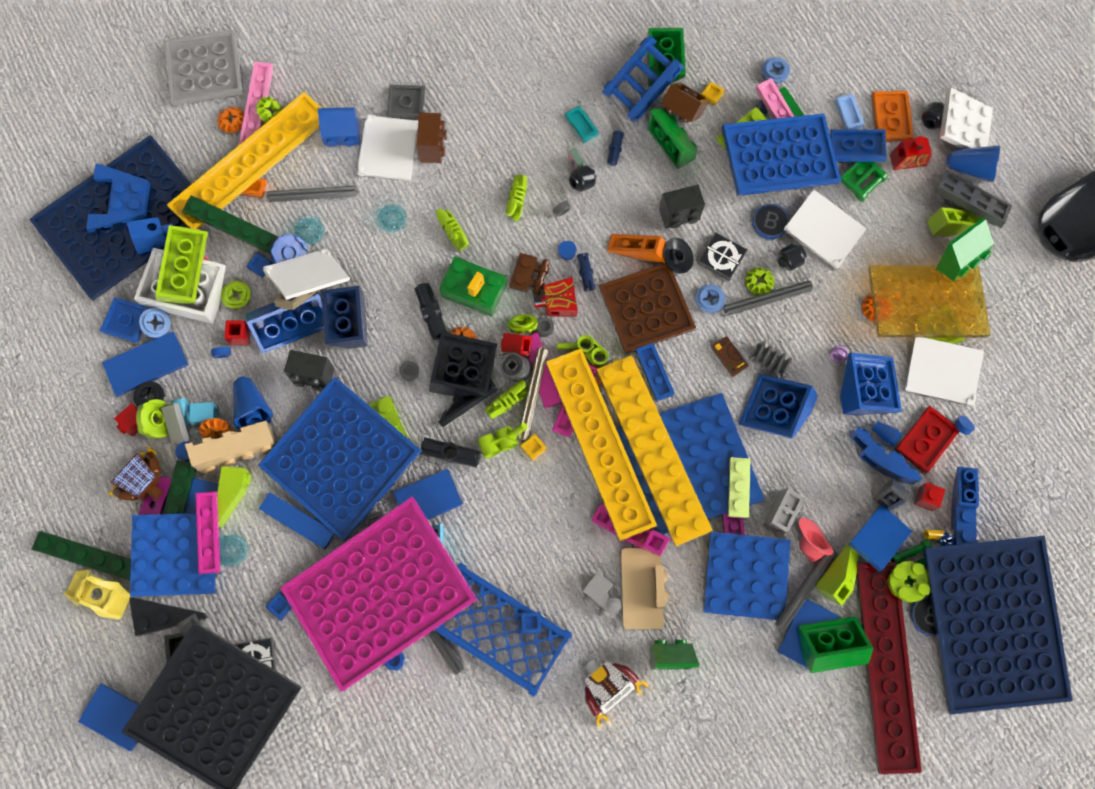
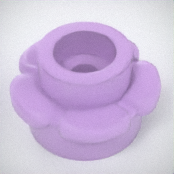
M834 346L830 357L837 363H843L848 358V351L843 346Z

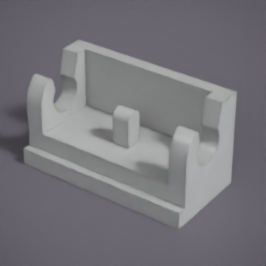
M789 488L780 490L763 524L767 527H775L777 532L788 533L805 498Z

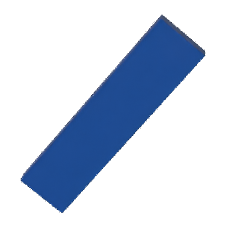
M270 492L259 507V510L323 549L327 548L335 536L329 528Z

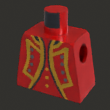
M918 136L915 139L901 141L889 155L893 171L927 166L932 153L928 138Z
M573 277L543 286L544 295L533 297L534 307L546 306L547 316L577 317L578 310Z

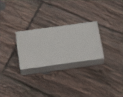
M179 403L161 407L172 445L188 441L189 436Z

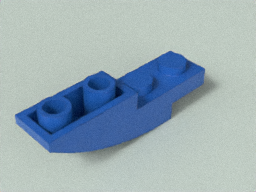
M859 427L849 436L863 450L858 456L883 475L911 485L916 484L922 479L919 476V472L914 467L909 466L900 453L893 450L886 454L884 447L879 443H875L871 439L870 433L865 429Z
M958 466L954 480L951 507V529L954 530V545L977 543L976 508L979 507L978 468Z

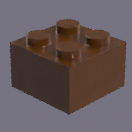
M678 82L670 85L661 105L665 107V111L671 114L676 113L682 121L689 123L701 118L710 99L685 84Z
M419 112L416 146L420 163L442 164V157L446 155V146H444V141L447 140L445 120H442L441 113Z

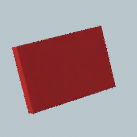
M929 405L894 450L927 474L960 431L955 427V424Z

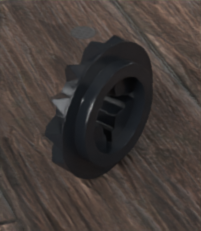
M153 381L140 384L133 395L135 405L138 407L149 401L144 397L149 396L150 392L156 396L150 400L158 399L163 401L164 397H166L164 389Z

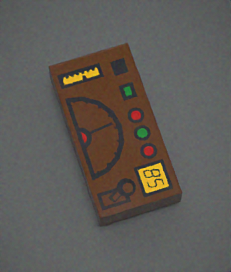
M727 336L711 345V349L732 378L748 368L749 365Z

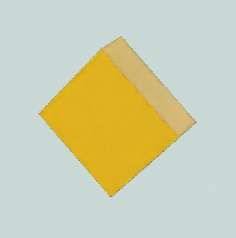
M710 81L701 94L709 98V103L715 106L724 95L725 90Z
M479 272L475 274L467 287L469 295L476 297L484 284L483 274Z
M535 433L520 445V448L532 461L547 450V447Z

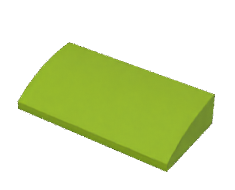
M169 225L155 294L156 301L171 303L196 302L208 231Z

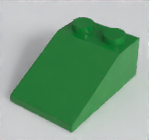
M654 640L655 644L650 645L651 670L699 668V661L693 643H687V640H675V644H667V640Z

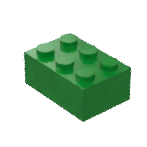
M454 256L439 290L441 297L493 316L507 282L506 276ZM479 272L483 274L484 284L476 297L469 295L467 287L475 274Z

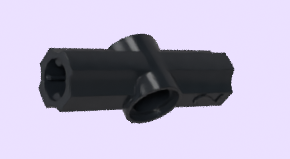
M419 284L414 290L420 304L419 307L423 319L427 322L432 339L440 340L441 332H447L442 319L441 309L438 301L434 298L430 284Z
M425 437L421 444L422 452L420 453L421 455L445 460L448 463H458L477 468L481 455L479 450L458 446L453 442L446 443ZM448 449L456 451L451 457L445 455Z

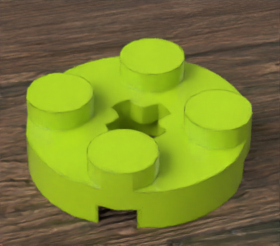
M154 399L138 406L136 422L138 432L141 435L152 439L167 436L168 429L161 407L167 405L166 402ZM154 414L159 419V422L155 423L153 421Z
M912 561L899 563L893 567L888 576V586L891 593L901 599V601L907 603L922 600L930 593L927 573L924 566L920 563ZM907 576L914 581L912 587L904 582L907 580Z

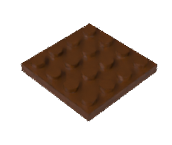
M666 263L599 285V290L625 354L633 352L642 346L651 343L656 344L696 329L674 273Z

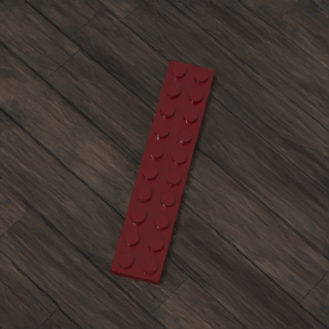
M888 562L880 572L870 563H857L856 576L862 629L873 647L866 668L878 774L922 773L903 606L901 599L897 596L895 597L888 586V576L893 567L897 565V562Z

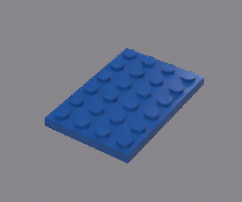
M824 113L723 124L721 127L737 196L832 185L841 182Z

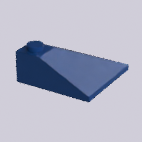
M860 353L848 354L841 390V403L844 415L858 416L902 412L893 357Z
M759 373L738 424L793 439L811 414L818 394L812 385Z

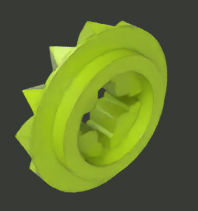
M270 96L263 97L258 101L256 111L259 118L267 123L282 110V104H279L277 99H272ZM271 107V109L275 112L271 114V111L268 110V108Z
M763 266L760 268L754 267L745 276L747 289L755 295L770 292L775 284L774 275L770 273V269H764ZM764 276V283L760 282L756 285L757 278Z
M232 281L226 284L221 292V300L224 305L235 310L244 308L247 303H250V297L252 296L249 286L242 281ZM233 290H235V292H237L238 294H240V295H239V297H240V298H239V299H240L239 301H238V299L233 298V297H234V292H233Z
M528 314L516 315L508 321L510 332H515V334L522 333L524 335V333H531L532 330H536L538 325L537 318Z

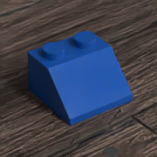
M354 107L318 108L320 134L324 146L346 145L351 147L360 145V123Z

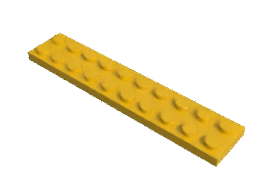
M303 92L168 203V208L188 228L198 230L205 223L182 212L190 195L223 209L320 128L318 108L321 107Z
M582 348L546 361L549 373L619 541L656 527L655 519Z
M628 356L598 368L597 374L675 547L712 532L710 523L633 356Z

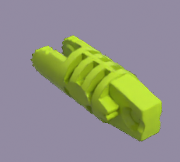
M524 174L515 175L505 214L511 216V219L516 222L520 220L527 191V177Z
M436 210V217L447 237H449V240L458 251H463L469 246V242L456 218L449 210Z
M524 380L515 383L507 389V392H503V394L499 395V398L496 397L484 409L491 419L507 412L506 409H511L512 406L516 405V402L519 403L526 397L528 388Z

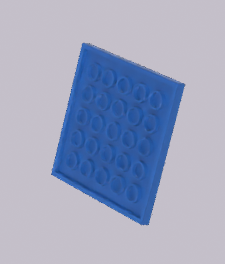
M334 376L258 466L345 542L422 450Z
M723 394L713 395L659 413L707 519L709 520L728 513L729 459L731 457L748 458ZM621 426L616 427L657 524L656 527L650 530H654L662 535L668 534L667 527ZM751 464L749 506L765 500Z

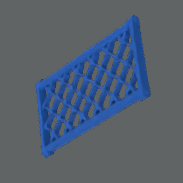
M460 562L457 567L468 585L474 582L481 587L480 594L475 596L476 598H482L483 608L472 610L470 605L469 611L456 614L454 617L457 618L458 628L452 630V632L444 627L445 623L434 631L526 689L531 696H536L540 685L566 642L572 637V632L567 629L563 630L541 616V625L549 630L548 638L538 640L536 634H534V641L524 643L518 623L520 613L517 610L521 613L535 611L467 569L465 564ZM491 593L498 597L497 605L490 607L485 605L484 596ZM509 604L515 608L514 616L504 618L501 607ZM498 608L500 619L490 621L487 610ZM484 611L486 622L475 624L473 613ZM470 614L472 625L461 627L459 616ZM515 619L517 630L507 632L504 621ZM501 622L503 633L493 635L490 624ZM487 625L489 636L478 638L476 627ZM473 628L475 639L468 643L461 638L462 630ZM518 633L521 643L510 646L507 635ZM504 636L507 646L495 649L493 638ZM559 636L563 641L556 651L554 650L552 640ZM490 639L493 649L485 654L478 649L479 641ZM549 641L552 651L541 654L538 643ZM535 644L538 655L527 657L524 646ZM521 647L524 658L513 660L510 650ZM507 650L510 661L502 665L496 661V653ZM552 655L553 657L548 666L544 668L541 658ZM538 658L541 669L530 671L527 661ZM524 661L527 672L521 676L513 672V664ZM541 672L542 676L536 686L530 683L531 674Z

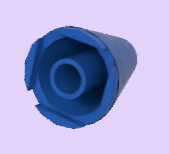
M993 145L952 150V154L947 156L946 165H950L949 169L988 182H994L1000 146Z
M245 376L237 378L233 383L235 427L240 430L242 427L267 421L270 424V418L274 416L273 412L252 379Z

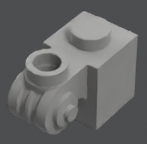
M597 572L582 591L585 595L583 598L591 605L595 603L601 607L599 611L609 618L610 615L620 611L621 602L617 598L608 599L607 593L614 584Z

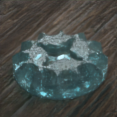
M385 205L377 216L380 227L388 232H396L402 229L407 222L406 212L400 205ZM395 214L396 219L389 220L388 215L392 216Z
M305 216L295 226V235L303 239L306 244L317 243L324 235V225L320 219L318 220L314 216ZM311 226L313 231L307 234L305 228Z
M232 534L224 536L219 541L221 564L236 566L244 561L248 553V546L242 537ZM233 544V548L239 551L232 552L230 555L224 549L230 548Z

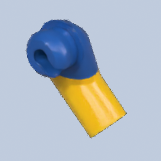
M924 530L923 532L924 539L935 540L941 546L954 545L955 543L954 538L944 530Z

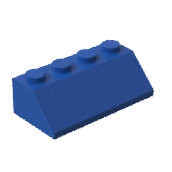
M319 291L294 310L275 307V302L245 313L246 322L262 354L324 330L322 297Z

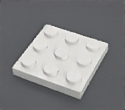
M953 88L948 89L945 96L940 138L962 149L988 146L993 108Z

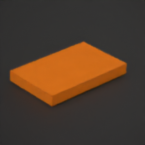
M873 91L871 98L875 130H886V142H901L907 139H914L908 91Z

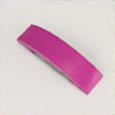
M600 503L591 521L617 536L605 505ZM647 530L624 540L661 557L670 538L654 530Z

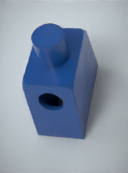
M157 217L127 222L130 236L138 255L151 251L153 248L165 246V236H167L169 225L173 226V223L161 226Z

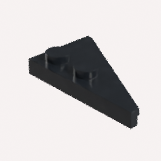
M490 378L487 396H454L452 399L454 403L448 411L445 410L441 419L438 421L442 427L446 426L498 391L492 379Z
M129 598L136 637L177 627L178 623L194 613L198 621L208 618L207 614L203 612Z

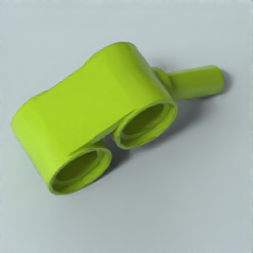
M589 335L579 337L578 341L574 343H557V350H579L582 348L585 357L596 368L607 365L608 352ZM587 343L590 345V348L583 349L580 345ZM600 355L604 360L599 362L594 357Z
M521 423L513 430L511 426H507L496 431V436L487 434L480 437L477 442L485 459L490 458L500 452L516 447L518 445L516 438L527 430V424Z

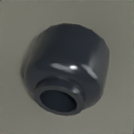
M933 102L927 106L921 117L926 128H941L944 111L943 103Z
M587 165L572 170L569 183L574 190L583 192L595 186L597 174L591 167Z
M792 243L779 251L777 261L782 269L786 268L788 271H793L805 263L807 255L801 245Z

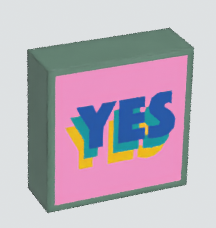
M576 148L570 149L568 159L574 169L583 166V160Z

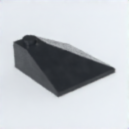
M441 332L430 379L429 392L447 396H487L497 343Z

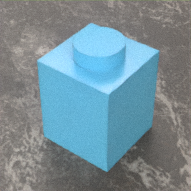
M214 402L190 404V410L187 411V419L195 427H199L204 420L211 418L219 419V407Z

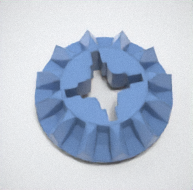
M778 57L767 59L761 68L762 76L766 78V81L772 78L774 83H781L783 80H786L790 73L788 63ZM773 68L779 70L778 74L772 72Z
M707 284L698 289L695 303L705 313H715L724 306L725 294L720 287ZM708 293L711 298H716L713 300L712 305L709 301L705 300L708 297Z
M159 308L145 310L138 322L140 330L146 336L153 338L165 335L171 326L168 314ZM154 315L156 322L163 323L157 325L155 331L153 325L147 323L153 320Z

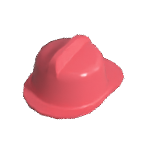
M801 518L799 520V528L803 535L799 546L811 562H816L825 554L832 555L833 548L827 542L821 529L810 519Z

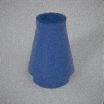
M879 421L872 428V431L888 446L892 445L894 447L903 435L899 432V429Z

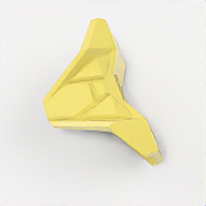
M90 570L75 571L73 580L64 592V595L77 607L82 604L91 608L99 617L113 619L122 618L130 602L129 598H131L130 592L120 582L105 581L97 576L90 575ZM100 588L103 593L102 597L99 600H94L92 592Z

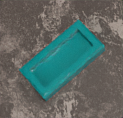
M580 105L565 113V118L583 143L599 135V131Z

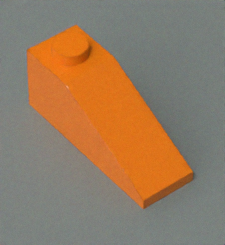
M612 234L607 251L646 262L665 263L663 248L666 242L661 236Z

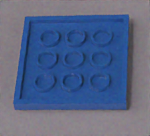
M196 513L132 515L130 597L216 594V573H198Z
M710 532L703 612L778 620L786 608L791 540Z

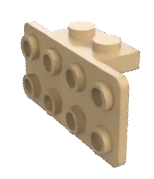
M624 548L621 551L623 627L627 630L662 629L664 626L663 608L665 603H668V591L664 590V583L668 582L667 571H664V565H661V557L641 548Z

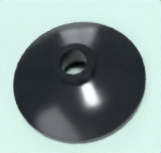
M677 237L671 238L665 243L663 257L667 266L678 274L688 272L692 268L694 261L693 252L688 243Z

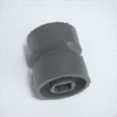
M511 352L502 358L500 368L504 375L520 381L527 380L531 376L533 365L528 358Z

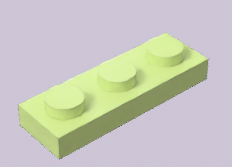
M731 457L729 459L728 517L748 518L750 459Z

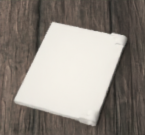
M366 115L357 175L411 181L418 121Z
M813 190L783 230L835 269H838L867 228L816 190Z
M327 248L263 267L266 276L270 278L286 300L350 280V277L331 256Z
M915 336L904 391L974 406L984 351Z

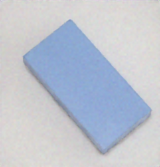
M853 94L836 98L835 104L845 130L863 128L864 122Z

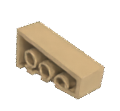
M267 421L242 427L238 433L236 431H228L222 433L221 438L211 439L208 437L202 439L203 443L193 446L191 442L185 444L192 467L203 474H212L221 466L231 467L239 460H249L254 458L255 454L268 453L277 443L271 425Z

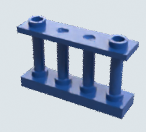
M650 35L641 41L638 50L616 76L605 84L602 91L608 97L613 94L629 109L627 116L636 123L684 68L677 59L669 61L653 46L657 41ZM647 52L651 53L665 66V71L662 75H657L642 61ZM636 66L653 81V85L649 90L644 89L629 75ZM624 80L641 95V99L637 104L632 103L618 89Z

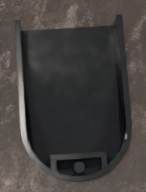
M1095 171L1053 196L1044 205L1039 214L1037 222L1039 238L1045 248L1060 259L1083 262L1095 258Z

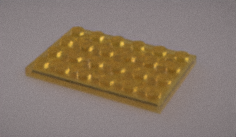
M870 265L868 271L877 337L988 338L991 332L979 266L975 269L971 268L964 278L960 277L953 282L936 269L937 266Z

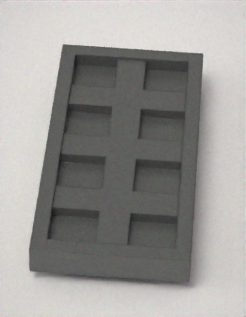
M949 171L945 172L935 191L941 198L952 201L956 206L964 208L974 216L984 218L991 225L1000 228L1006 223L1012 207L1011 204Z

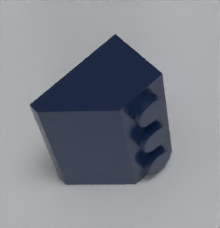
M359 286L323 290L322 305L325 345L348 349L368 346L364 293Z

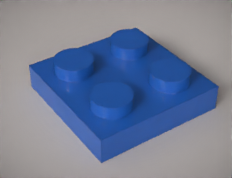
M114 297L100 332L137 344L142 334L138 322L141 314L149 309V307Z

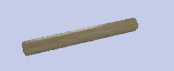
M537 348L520 424L526 423L528 428L517 436L520 440L526 441L529 437L548 354L546 348Z

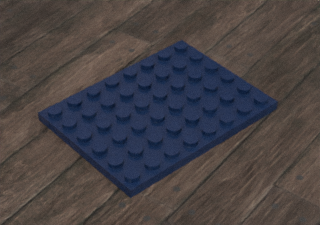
M151 135L106 165L107 167L150 182L147 215L145 218L138 220L157 217L161 226L173 223V226L188 228L168 208L167 204L187 189L191 183ZM94 174L29 219L92 301L146 264L152 252L151 250L138 255L127 223L120 222L113 224L109 228H98L95 232H88L86 230L88 214H108L112 182H96L93 179Z
M1045 536L923 548L948 714L1073 701Z

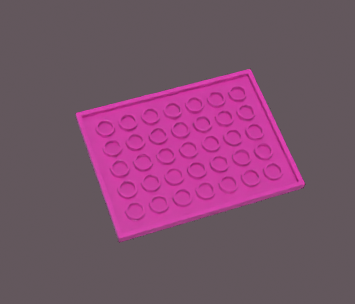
M414 497L406 500L280 587L340 692H344L478 600Z

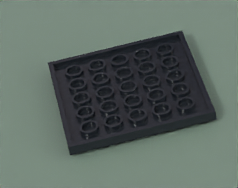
M195 621L127 722L122 733L215 789H237L302 689V686Z

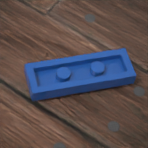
M654 343L635 349L656 402L674 396L675 392Z

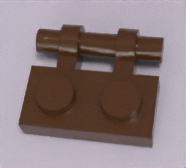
M520 253L509 288L527 293L529 287H533L532 293L540 295V291L545 285V276L550 269L548 267L550 261L543 259L542 264L538 265V257ZM534 272L538 273L536 280L532 279Z

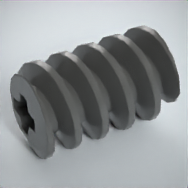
M765 340L758 343L748 359L755 356V363L761 360L762 368L768 364L767 371L770 372L772 369H775L774 375L776 376L781 373L780 378H782L791 365L792 358L784 360L786 354L783 353L778 356L779 349L772 352L773 345H769L766 348Z

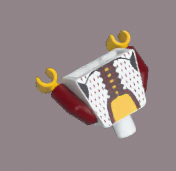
M592 660L585 667L590 673L585 679L587 683L584 689L585 700L593 716H596V722L600 728L602 726L599 720L605 718L607 723H609L605 713L633 689L637 693L643 694L639 690V685L643 684L644 687L648 688V684L639 681V677L628 666L617 663L611 665L609 662L599 666L595 660Z

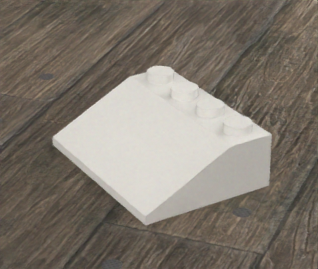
M153 248L134 299L140 305L149 308H159L169 314L213 324L219 308L226 266L203 260L195 303L156 301L155 294L164 250Z

